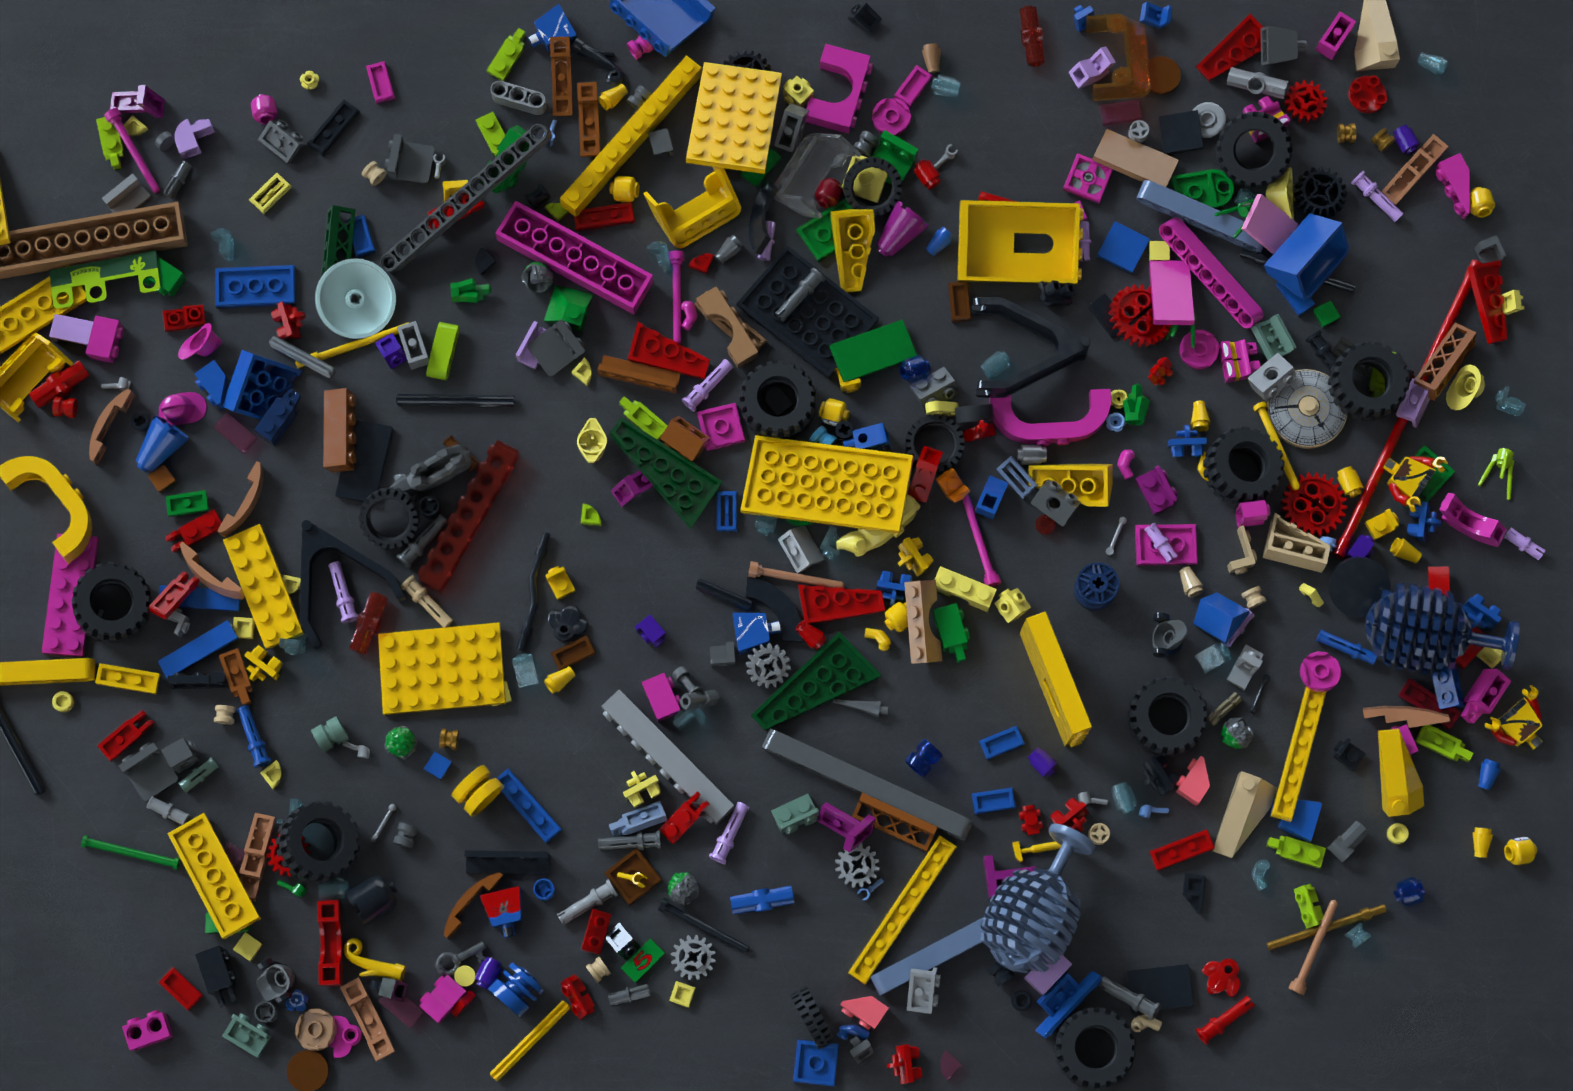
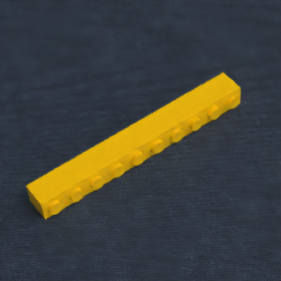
M687 55L560 197L561 207L574 217H577L646 140L649 136L648 133L654 131L702 76L700 65Z

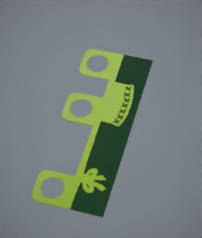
M156 250L49 270L53 306L56 309L73 305L72 287L85 285L86 299L90 303L106 299L105 281L138 275L139 287L142 293L157 291L160 288ZM148 276L154 277L156 281L154 287L150 289L145 288L143 285V280ZM99 286L102 289V295L99 298H92L90 296V289L92 287ZM66 292L69 295V300L66 304H59L57 302V295L59 293Z

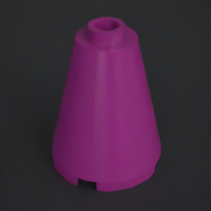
M900 201L895 204L876 244L879 247L877 251L885 257L888 255L892 257L929 226L927 223H923L924 220L910 208L902 206L903 203Z

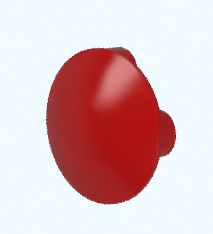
M1374 75L1355 79L1348 90L1351 104L1357 110L1364 113H1373L1380 110L1387 101L1386 89L1380 82V79Z

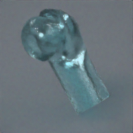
M1265 859L1258 860L1251 872L1258 891L1268 887L1264 875L1267 869H1269L1270 864Z

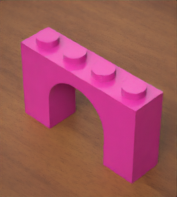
M825 44L820 60V69L845 76L850 81L853 90L848 98L837 103L809 97L806 107L809 110L807 123L847 134L850 133L851 128H855L857 121L855 112L856 110L860 111L863 100L860 99L861 92L865 93L868 84V81H865L866 75L871 74L873 63H870L871 56Z

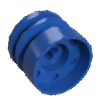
M511 962L509 967L515 973L511 976L504 970L503 974L508 981L504 983L496 979L488 990L521 1018L529 1009L528 1004L524 1001L526 997L536 1002L537 998L531 992L535 990L542 995L544 990L529 972Z

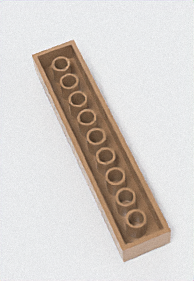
M179 202L9 231L11 243L0 245V279L63 268L67 265L73 266L133 255V253L139 254L155 250L158 252L187 247L188 241L183 209Z

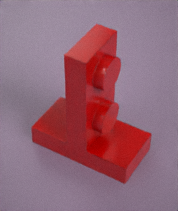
M924 446L916 465L908 495L916 500L927 502L943 455L942 451Z

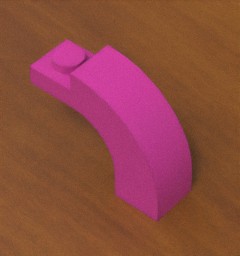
M1448 493L1441 503L1439 509L1443 514L1441 518L1448 525L1474 540L1499 547L1507 531L1499 520L1487 518L1473 512L1452 493Z

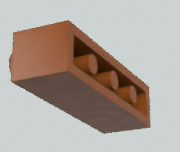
M347 388L324 391L323 467L331 473L354 470V463H356V454L354 452V444L356 443V435L354 433L356 397Z

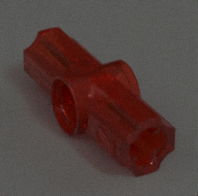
M1032 5L1025 6L1019 10L1022 26L1021 41L1022 45L1025 46L1027 65L1037 67L1045 62L1042 48V28L1039 26L1036 7Z
M376 592L370 593L364 611L360 613L357 619L356 631L349 647L350 650L364 655L367 654L373 636L377 634L381 625V616L388 600L386 596Z

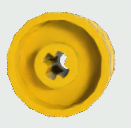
M481 765L472 771L451 794L459 804L466 802L464 810L471 817L485 809L504 788V785L497 778L490 779L491 772L485 765Z

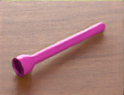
M113 108L104 114L107 122L114 125L153 193H159L160 188L121 122L122 114L119 109Z
M670 251L668 253L669 261L673 265V340L681 344L680 265L684 261V252Z
M966 494L962 501L986 573L983 580L985 585L993 587L1000 584L1001 580L999 574L993 571L970 496Z

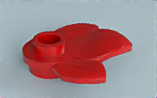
M1226 958L1221 962L1210 961L1203 967L1202 972L1209 976L1207 982L1209 994H1217L1223 990L1230 997H1234L1240 988V980L1237 976L1239 966L1235 960ZM1231 966L1233 970L1227 973L1224 968Z

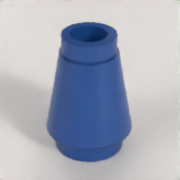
M944 227L940 230L937 229L925 249L932 256H935L952 243L951 240L954 236Z
M1485 759L1484 763H1481L1478 787L1487 790L1491 789L1501 771V763Z

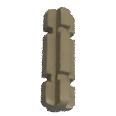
M1234 692L1229 697V700L1226 699L1214 710L1215 712L1209 715L1207 720L1212 725L1217 724L1220 718H1223L1234 708V705L1236 706L1242 701L1240 695Z

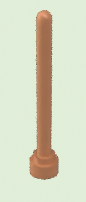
M750 562L748 577L756 578V576L760 577V575L829 588L845 587L844 582L764 568L762 565H759V562Z
M1336 900L1330 901L1298 978L1291 981L1288 989L1301 995L1305 994L1307 989L1305 987L1307 984L1305 982L1338 906Z

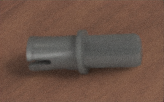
M181 161L175 174L171 175V181L164 191L166 197L173 199L176 196L181 185L185 184L184 180L193 168L192 165Z
M645 984L630 989L626 987V990L609 993L608 997L610 1005L613 1007L651 995L649 986Z

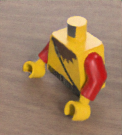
M1410 456L1405 457L1398 464L1389 458L1383 469L1392 474L1387 484L1394 500L1404 506H1409L1410 511L1415 512L1416 508L1414 505L1418 504L1421 506L1418 496L1436 471L1433 468L1436 467L1438 471L1444 472L1445 469L1440 464H1448L1444 457L1435 459Z
M1530 685V693L1523 689L1522 694L1527 697V700L1525 697L1499 719L1490 717L1492 725L1485 723V727L1491 730L1498 742L1510 746H1519L1526 741L1533 750L1543 742L1535 733L1542 727L1537 688Z

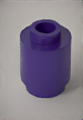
M1405 124L1393 132L1395 141L1403 154L1411 155L1418 151L1420 142L1411 127L1409 128Z
M1038 747L1028 756L1030 765L1042 777L1046 775L1050 777L1057 771L1055 766L1058 763L1045 749L1042 750Z
M490 957L482 961L474 978L478 981L476 985L488 990L498 978L502 970L500 968L502 963Z

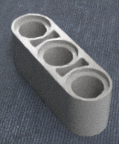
M496 81L491 85L492 98L497 104L534 115H541L547 109L545 96L541 92L504 81ZM498 90L505 91L502 95L495 94ZM518 95L523 96V99L519 101L514 100ZM535 101L542 102V104L539 106L533 105Z

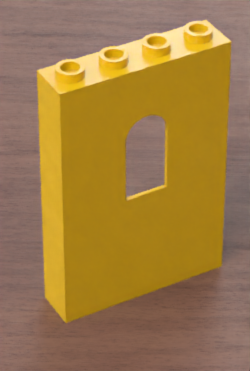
M961 200L957 281L1040 283L1041 281L1051 282L1054 280L1060 284H1078V280H1081L1082 269L1078 268V260H1082V248H1079V240L1083 239V228H1080V220H1083L1084 209L1080 208V204ZM1014 233L1047 234L1053 240V248L1045 254L1014 253Z
M1045 611L1026 618L1020 631V636L1064 746L1070 745L1072 748L1082 744L1092 726Z

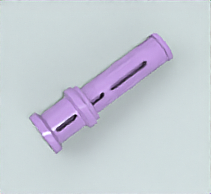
M1364 171L1351 182L1352 185H1356L1363 192L1364 197L1372 199L1394 222L1404 214L1377 188V183H1373L1365 175Z
M724 359L700 385H695L693 387L694 390L687 397L682 398V402L686 407L695 412L697 410L696 407L708 398V393L733 369L732 364Z
M332 562L328 567L338 597L336 605L341 611V622H354L359 619V615L356 614L354 609V598L349 595L341 562Z
M737 802L723 835L717 838L716 841L718 843L713 853L709 855L711 859L721 864H726V857L730 849L734 847L733 840L747 810H749V806Z

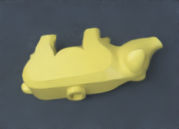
M907 494L900 534L858 528L857 531L847 533L836 541L837 551L840 549L854 553L856 557L863 556L867 551L882 546L893 536L899 537L904 532V527L916 516L917 511L921 507L920 504Z

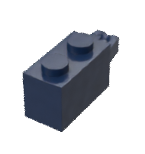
M289 389L281 399L277 397L254 429L258 436L275 446L298 414L295 408L301 399V395Z

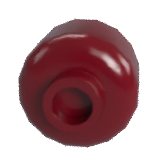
M833 178L821 180L814 193L818 205L823 208L836 206L843 194L841 183Z

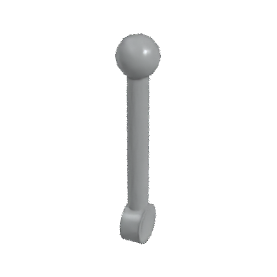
M1125 517L1119 518L1116 533L1110 547L1106 549L1108 556L1114 553L1113 548L1123 524L1127 522Z
M395 804L389 805V811L373 835L372 842L375 843L390 815L397 809Z

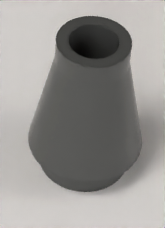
M732 235L730 238L727 237L715 256L724 264L728 259L741 252V248L744 245Z

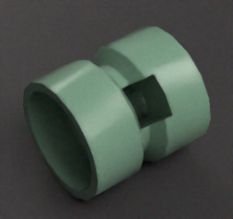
M337 716L326 721L325 726L320 724L311 729L323 753L334 748V743L341 744L349 740Z

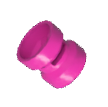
M640 35L635 41L631 40L627 43L629 51L636 60L641 58L645 52L649 53L653 50L652 45L647 40L641 38Z

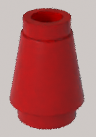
M804 621L800 622L795 629L810 648L813 647L815 650L826 640V637L823 635L824 632Z

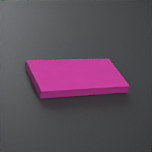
M1150 260L1149 272L1154 325H1194L1190 268L1183 261Z

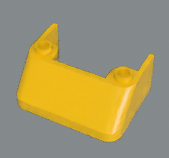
M713 167L714 172L707 175L704 180L706 192L673 210L669 203L662 202L658 204L647 191L643 193L654 217L674 247L684 248L739 215L741 205L724 168Z
M38 333L31 334L0 367V408L19 423L21 419L18 415L24 410L23 399L49 371H61L65 366V362L72 366L73 362L49 340Z

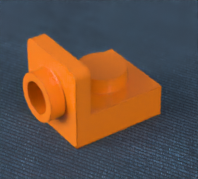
M952 467L935 479L945 496L954 503L962 500L970 492L969 488L962 483Z

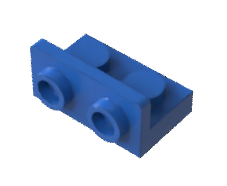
M1443 666L1440 669V674L1432 676L1439 708L1464 707V697L1457 667L1448 669V666Z

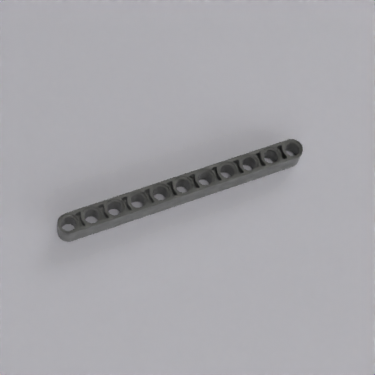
M542 124L533 125L386 252L380 260L382 269L396 273L405 267L545 146L552 137L550 129ZM540 129H544L545 134L543 138L538 139L537 132ZM528 142L530 147L528 151L523 152L522 145ZM513 155L515 160L513 164L508 165L507 158ZM498 168L499 175L493 178L492 171ZM483 181L484 188L478 191L477 184ZM468 194L469 201L463 204L462 197ZM450 207H453L454 214L448 217L447 211ZM435 220H439L440 225L434 230L432 224ZM423 232L425 238L419 243L417 237ZM408 245L410 251L407 255H404L403 248ZM393 258L395 264L392 268H389L388 261Z
M769 730L761 747L771 754L859 794H867L935 825L938 830L957 839L966 841L974 823L967 817L776 730Z

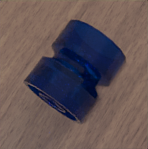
M922 739L916 747L917 752H911L904 760L913 771L923 778L932 769L930 764H936L943 757L942 753L926 739Z

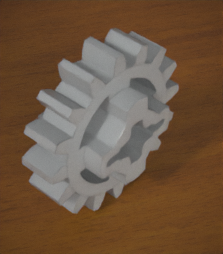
M768 643L767 648L760 644V650L753 648L755 654H748L751 662H746V666L750 668L747 670V674L752 675L751 681L757 680L758 686L764 683L766 688L769 687L770 683L774 687H776L777 681L783 683L782 676L788 677V673L785 670L791 669V666L786 664L790 661L789 657H783L786 654L785 650L779 651L780 647L778 645L772 648L771 643ZM777 657L781 660V667L776 663ZM755 664L760 667L759 674L755 671ZM765 664H772V667L765 668L764 666Z
M861 843L859 847H856L851 852L844 850V854L842 852L838 853L841 860H835V863L840 865V867L835 868V872H841L838 878H845V885L851 882L852 888H855L856 884L863 888V882L870 885V878L876 879L877 876L873 872L880 869L875 866V864L879 863V859L873 858L876 852L870 853V846L864 849ZM853 852H861L859 856L852 857L849 855ZM867 857L870 859L871 869L866 866L865 860ZM861 858H863L861 860L862 869L858 868L854 871V873H852L854 867L852 862L857 863L858 861H860ZM844 862L849 866L848 874L844 871ZM863 874L866 876L861 879H854L856 875Z
M687 935V941L685 942L683 939H679L681 945H674L677 951L671 953V956L676 958L671 961V964H677V967L674 969L675 972L681 970V977L683 978L685 975H688V980L690 981L693 976L700 980V974L707 977L706 970H713L710 963H716V960L711 958V956L716 954L715 951L709 950L712 944L706 945V938L699 941L698 935H695L693 940ZM689 944H698L702 947L694 949ZM683 949L685 952V957L680 962L679 956ZM690 953H693L694 955L699 954V956H697L698 961L696 963H694V961H688L690 959ZM707 953V962L704 966L702 964V957ZM689 966L696 967L698 971L691 972L685 968Z

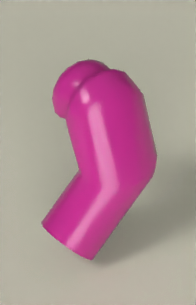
M684 301L681 304V309L685 312L686 318L681 327L690 331L698 314L693 302Z

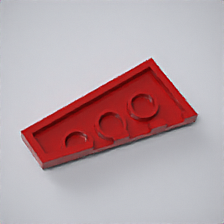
M1249 14L1195 68L1210 81L1231 69V67L1261 52V28L1264 27Z
M1501 260L1467 267L1488 344L1507 340L1506 316L1502 313L1504 296H1501L1500 289L1503 280L1502 276H1499Z
M640 322L637 323L628 361L679 372L683 375L705 380L710 359L689 348L683 347L672 339L662 336L659 332L645 327Z
M798 585L804 622L808 624L885 612L882 591Z

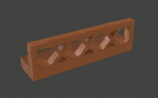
M1455 323L1414 379V384L1428 390L1429 399L1435 401L1475 346L1477 332ZM1456 331L1466 334L1463 338L1456 340L1453 336ZM1453 345V353L1444 354V347ZM1443 360V367L1434 369L1433 363ZM1431 374L1434 378L1431 384L1421 380L1424 376Z
M603 355L602 362L598 366L599 376L675 394L677 393L681 377L679 372Z
M861 794L852 815L853 818L860 822L864 819L857 815L862 805L871 809L874 818L881 815L889 816L890 825L883 827L879 825L876 818L873 828L927 852L937 826L867 794ZM904 823L908 825L910 833L900 835L895 826ZM921 831L928 834L929 837L926 844L918 843L914 834Z

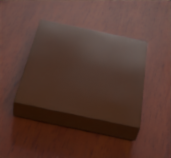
M635 848L604 872L629 906L662 881L638 848ZM618 872L634 875L637 872L642 873L648 878L640 880V883L644 884L645 887L641 888L628 879L617 877Z

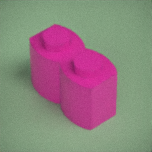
M1265 500L1239 503L1235 510L1237 527L1239 528L1243 525L1244 527L1263 525L1264 520H1267V517L1270 516L1269 504H1266Z
M449 975L445 978L441 976L434 984L436 988L431 993H425L420 999L421 1005L419 1007L438 1024L446 1018L458 1000L467 993Z

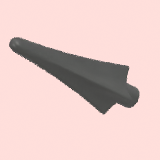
M833 700L835 704L851 707L876 717H880V714L888 715L889 707L882 706L881 701Z

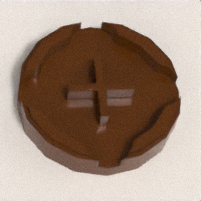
M1165 56L1151 58L1142 70V82L1149 92L1156 95H1166L1174 91L1181 79V71L1178 64L1173 59Z
M304 1050L296 1053L287 1065L289 1083L299 1091L319 1090L329 1077L327 1060L316 1051Z

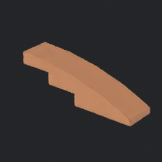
M1433 134L1381 192L1394 205H1397L1444 153L1448 145Z
M1408 706L1363 708L1364 718L1385 715L1386 723L1407 720L1408 728L1450 721L1448 714Z
M259 813L254 814L244 849V859L239 872L244 888L251 901L255 902L267 861L266 854L269 852L267 846H270L275 823L274 816Z

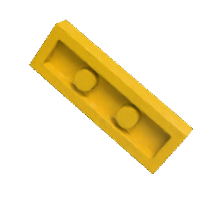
M99 663L95 683L157 695L161 674Z

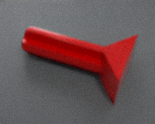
M980 420L977 426L962 431L965 443L996 435L994 425L988 424V422L984 423L983 420Z

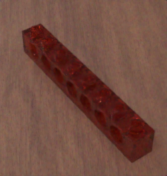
M499 440L496 441L495 445L491 444L487 451L488 457L485 462L482 461L477 469L479 473L476 478L470 480L466 496L463 495L457 504L458 510L449 517L447 522L449 525L446 531L442 530L438 537V545L436 548L431 549L426 566L422 565L418 572L419 582L440 594L444 591L520 457L518 450ZM501 460L503 463L500 467L494 468L492 466L494 461ZM486 477L493 479L489 485L482 484V481ZM475 495L483 496L480 502L472 501ZM472 512L473 516L471 519L465 520L463 519V514ZM456 529L463 530V534L460 537L453 536V532ZM445 547H452L453 551L451 554H443ZM436 564L443 565V569L440 572L433 571V567Z

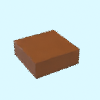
M162 465L148 475V478L159 493L176 482L165 465Z

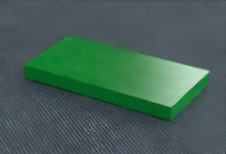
M903 319L829 346L843 382L857 379L917 357Z

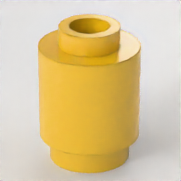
M1352 466L1339 470L1337 472V479L1342 490H1344V495H1349L1351 498L1361 494V489L1364 487L1357 471L1353 470Z

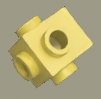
M796 76L793 80L789 79L783 86L784 100L789 105L792 103L804 108L808 104L809 97L814 98V90L804 78L800 79Z
M1018 588L1012 591L1006 589L999 594L1000 599L994 603L1007 623L1018 619L1031 608L1024 594Z

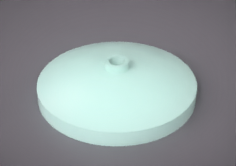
M347 259L334 264L322 275L316 288L315 304L321 320L331 331L346 338L360 339L378 333L388 324L395 310L396 293L390 277L381 267L364 259ZM353 295L358 298L356 303L351 301Z

